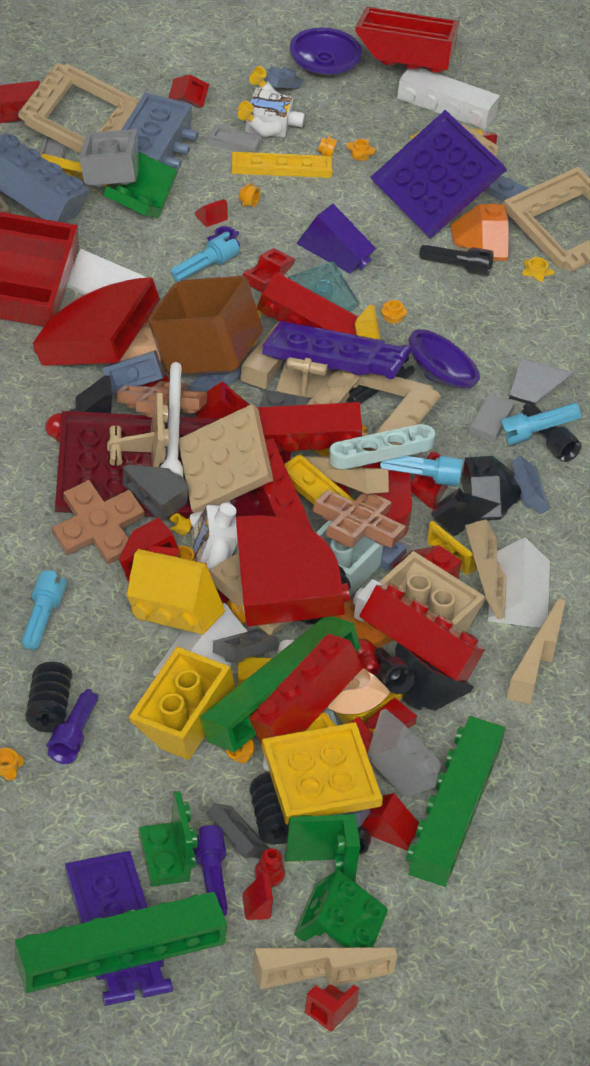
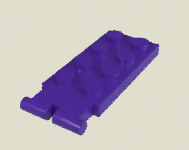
M284 321L279 322L264 342L262 349L263 355L272 356L277 360L288 359L289 357L301 360L310 358L312 362L327 364V369L329 370L340 369L350 371L355 375L375 373L385 375L388 379L395 378L411 353V348L408 345L385 344L384 340Z
M130 851L65 863V874L80 924L90 922L95 918H107L123 914L128 910L148 908ZM164 959L96 976V980L104 979L107 989L106 992H102L104 1006L135 1000V990H140L142 998L173 992L171 979H163L160 967H164Z

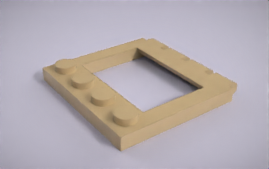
M56 63L19 111L18 116L25 121L24 125L81 153L85 137L48 119V116L72 84L117 106L99 132L121 130L140 100L67 63L65 66Z
M579 166L504 200L503 204L505 205L506 213L559 269L565 268L567 271L572 272L584 266L585 263H590V240L565 251L534 218L582 194L590 201V178Z
M337 369L306 405L344 403L349 397V391L352 388H357L359 385L405 397L376 432L380 433L419 424L440 399V394L433 390V386L396 376L394 379H388L385 375L375 373L355 375L350 371ZM362 432V436L370 435ZM390 442L392 445H402L398 442ZM363 448L366 451H375L373 448Z

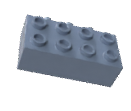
M146 92L121 129H137L138 151L175 169H180L182 163L181 159L173 158L176 152L188 155L190 151V146L182 143L184 139L196 141L198 138V131L191 130L192 104Z
M7 133L0 135V190L42 219L65 222L76 216L90 189L84 186L79 178L69 176L62 171L58 164L49 162L41 157L37 150L28 148L20 143L19 138Z

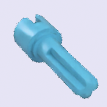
M224 232L208 241L205 250L171 269L170 273L173 279L179 282L212 263L221 265L239 254V246L236 239L226 242L225 240L229 238L230 234L229 232Z
M572 403L529 417L520 413L501 419L504 430L507 431L505 435L510 446L530 440V436L534 432L580 419L581 411L577 403Z
M442 455L439 458L436 457V460L403 456L381 461L380 466L382 469L433 477L435 484L458 487L463 459Z
M42 571L36 580L32 591V599L35 604L21 639L25 649L36 650L39 647L52 608H56L61 604L67 587V580L62 578L58 581V584L55 583L57 577L55 571Z

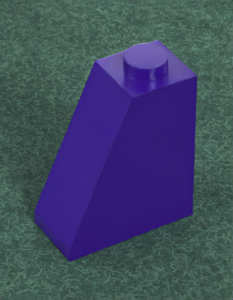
M334 203L315 217L297 241L299 246L349 274L357 268L361 271L366 268L372 261L370 256L376 250L372 243Z

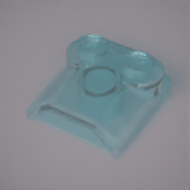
M334 261L288 276L292 281L349 312L359 305L358 300Z

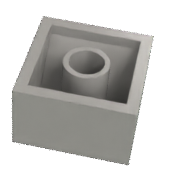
M137 129L86 133L79 158L85 186L93 185L100 187L113 183L126 185L136 182L139 170Z
M387 709L381 710L367 753L369 761L404 797L435 788L442 763L398 718Z

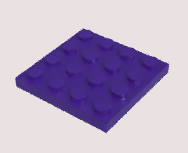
M444 110L370 178L431 239L505 173L507 169L448 111Z

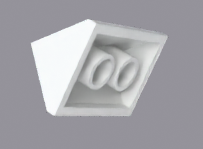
M80 249L66 287L86 295L110 284L146 277ZM154 281L158 292L162 288V284Z
M524 537L497 551V560L507 576L505 618L498 620L490 605H488V621L541 628L548 617L550 560Z
M223 603L226 612L204 635L185 630L182 631L154 670L153 675L157 676L176 646L231 666L232 662L226 661L225 657L212 653L213 641L248 631L229 607Z

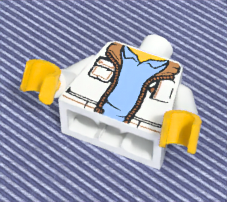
M257 66L250 74L249 82L260 87H256L251 103L244 100L238 106V118L242 121L246 120L245 132L263 137H285L289 125L303 128L305 113L292 111V97L278 93L269 81L265 82L263 79L267 75L266 70L261 66Z
M229 503L207 505L202 511L191 514L188 519L176 513L170 517V521L176 524L170 529L177 534L186 535L190 531L191 526H193L191 534L193 551L195 553L194 560L207 563L208 570L233 555L238 542L236 508Z

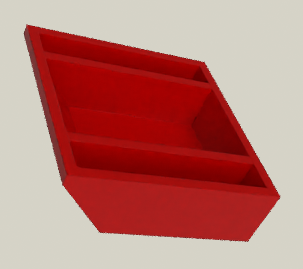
M366 6L355 27V32L374 58L381 60L383 64L395 65V63H403L407 68L419 69L422 66L428 67L429 71L442 73L443 70L448 71L455 51L459 21Z
M0 212V319L45 326L59 312L79 247L78 225Z

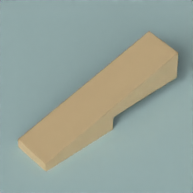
M279 321L242 364V382L267 389L282 362L286 361V359L277 360L272 356L262 354L264 342L279 324Z
M303 456L330 480L366 494L389 492L388 469H338L330 464L329 456Z
M487 519L467 524L465 527L486 600L499 620L505 618L507 576L497 560L498 539Z
M558 598L513 674L510 680L507 699L531 704L540 660L553 661L566 600Z
M395 947L254 948L252 968L259 989L326 976L328 985L336 986L393 974L398 954Z

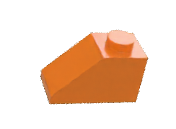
M479 204L450 225L453 244L468 249L476 247L493 250V261H508V218L504 204Z

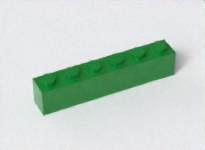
M334 616L323 617L200 716L207 742L235 753L256 735L249 717L327 634L350 640L356 652L361 648L354 623Z
M469 716L465 727L459 726L454 740V744L457 745L456 750L450 748L445 761V767H448L447 772H440L435 789L439 790L437 796L431 794L425 812L429 814L428 818H421L416 832V837L419 840L417 844L411 842L406 856V861L411 862L408 875L443 887L447 886L501 749L506 727L473 716Z
M215 892L194 894L186 899L161 902L156 906L140 910H128L123 914L107 918H95L90 922L74 926H62L45 933L28 934L23 938L15 939V962L25 993H30L224 945L227 922Z

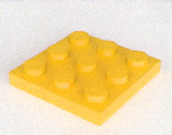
M356 722L262 739V750L286 824H288L290 817L344 814L382 806L383 798Z

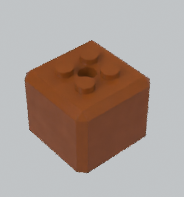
M245 276L181 280L172 285L147 319L164 370L170 374L171 364L178 362L182 366L181 376L235 373L263 331L253 295Z

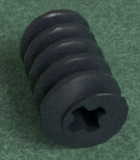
M54 661L45 662L38 665L33 671L25 716L28 724L37 731L53 733L57 725L65 723L64 719L67 715L66 709L73 675L72 670L67 665Z
M268 771L253 779L249 787L260 839L267 844H284L287 840L288 824L285 823L273 781Z

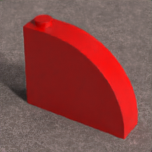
M136 278L104 286L76 299L61 309L48 321L33 341L34 351L38 355L41 365L119 363L160 301L153 278Z
M265 515L236 517L243 605L247 627L345 615L344 602L350 601L348 583L341 584L338 561L334 552L323 538L308 527L284 518Z

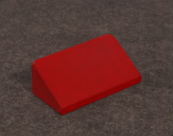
M431 451L427 459L436 460V457L439 458L441 454ZM415 475L410 483L411 492L431 509H434L449 486L435 484L433 477Z

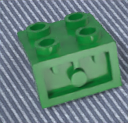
M138 151L139 170L136 182L126 185L118 184L117 188L107 186L103 196L145 216L159 218L178 170Z
M173 791L171 823L139 827V838L150 887L190 882L191 869L196 868L193 848H197V834L195 828H189L188 822L191 821L189 802H183L181 791Z
M355 814L301 815L289 818L285 849L286 862L333 860V871L339 870L355 882L360 851Z
M337 870L315 884L294 935L305 942L316 935L321 936L325 932L344 948H373L388 909L350 878Z

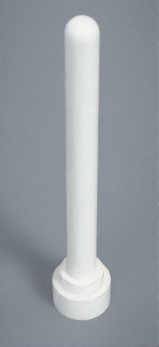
M173 362L170 366L169 441L166 460L160 468H169L174 474L183 478V466L178 460L182 366L178 362Z

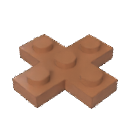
M160 381L154 387L125 385L117 391V403H126L127 407L136 408V412L145 413L147 417H153L157 393H163V405H168L169 409L170 382ZM181 383V412H197L207 403V392L188 391L187 383Z
M90 480L64 492V500L75 516L52 527V534L66 555L93 543L106 564L109 565L118 561L128 541L122 528L144 518V510L130 490L104 502Z
M327 490L315 501L312 510L322 515L324 519L333 521L328 526L327 537L351 548L364 536L373 539L379 545L392 548L403 537L406 528L405 525L385 516L389 512L392 502L374 493H362L353 502Z

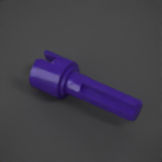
M86 689L85 692L80 694L67 721L57 725L46 745L49 747L48 756L57 763H72L84 743L82 731L99 699L98 694L93 693L91 689Z
M214 825L202 826L199 829L200 839L197 835V848H193L196 863L202 865L206 893L215 892L223 915L226 916L228 906L221 862L227 855L223 831L220 827Z

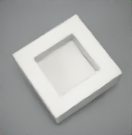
M373 579L365 588L361 587L353 599L355 604L354 618L363 623L365 620L359 617L375 586L383 585Z

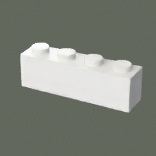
M419 67V69L408 68L399 80L397 98L440 114L446 110L455 119L486 130L497 115L500 95Z

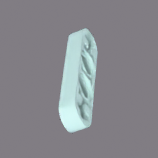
M417 424L339 441L330 447L329 462L335 468L349 469L431 450L434 446L435 430L428 425ZM390 442H398L402 445H392ZM363 448H373L375 451H366Z

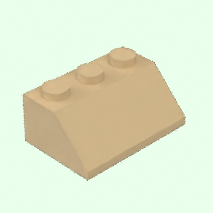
M414 551L379 581V583L385 586L392 583L405 591L404 596L411 601L417 599L429 606V613L435 617L438 615L446 617L454 623L452 628L460 633L462 631L467 632L485 601L483 594Z

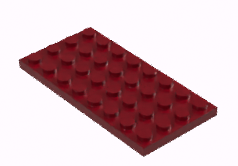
M62 411L55 512L73 513L64 500V492L90 480L105 502L127 491L122 485L123 468L125 466L152 467L151 452L122 451V464L116 466L115 459V465L113 466L110 464V451L107 450V442L110 440L109 428L111 426H115V435L117 426L122 428L121 438L151 433L152 417L135 414ZM180 417L179 438L219 419ZM168 420L165 423V429H168ZM178 447V460L183 466L180 448ZM279 451L284 464L290 461L291 452ZM183 469V478H184V480L186 481V479H185V474H184V469ZM254 490L230 500V503L236 508V517L264 515ZM189 494L187 504L172 515L177 513L186 519L190 518V515L194 512L191 510ZM138 501V503L144 510V517H155L143 504H141Z

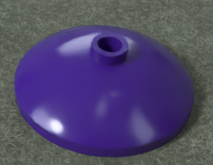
M320 27L307 29L296 34L290 42V55L299 66L307 71L321 75H336L351 70L360 62L362 48L359 42L350 34L333 28Z
M424 329L414 330L409 336L408 342L411 354L429 380L460 389L472 388L480 380V373L474 362L464 351L448 339Z

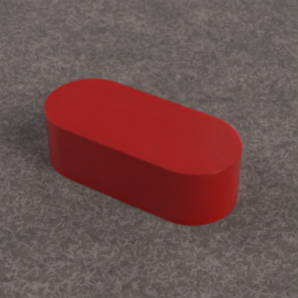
M381 461L362 465V468L382 469L380 466ZM388 470L389 492L374 494L392 502L390 510L385 516L406 526L404 537L409 530L412 512L410 473Z

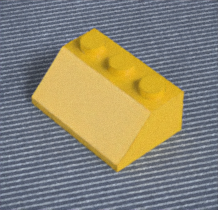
M140 549L135 552L126 596L132 607V613L137 619L204 635L226 612L205 563Z
M176 646L128 717L129 721L160 749L190 760L205 737L200 716L236 688L231 666Z

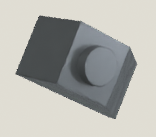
M127 465L123 468L122 485L127 490H130L134 497L156 518L159 517L163 521L187 504L188 484L184 478L179 475L177 476L169 468Z

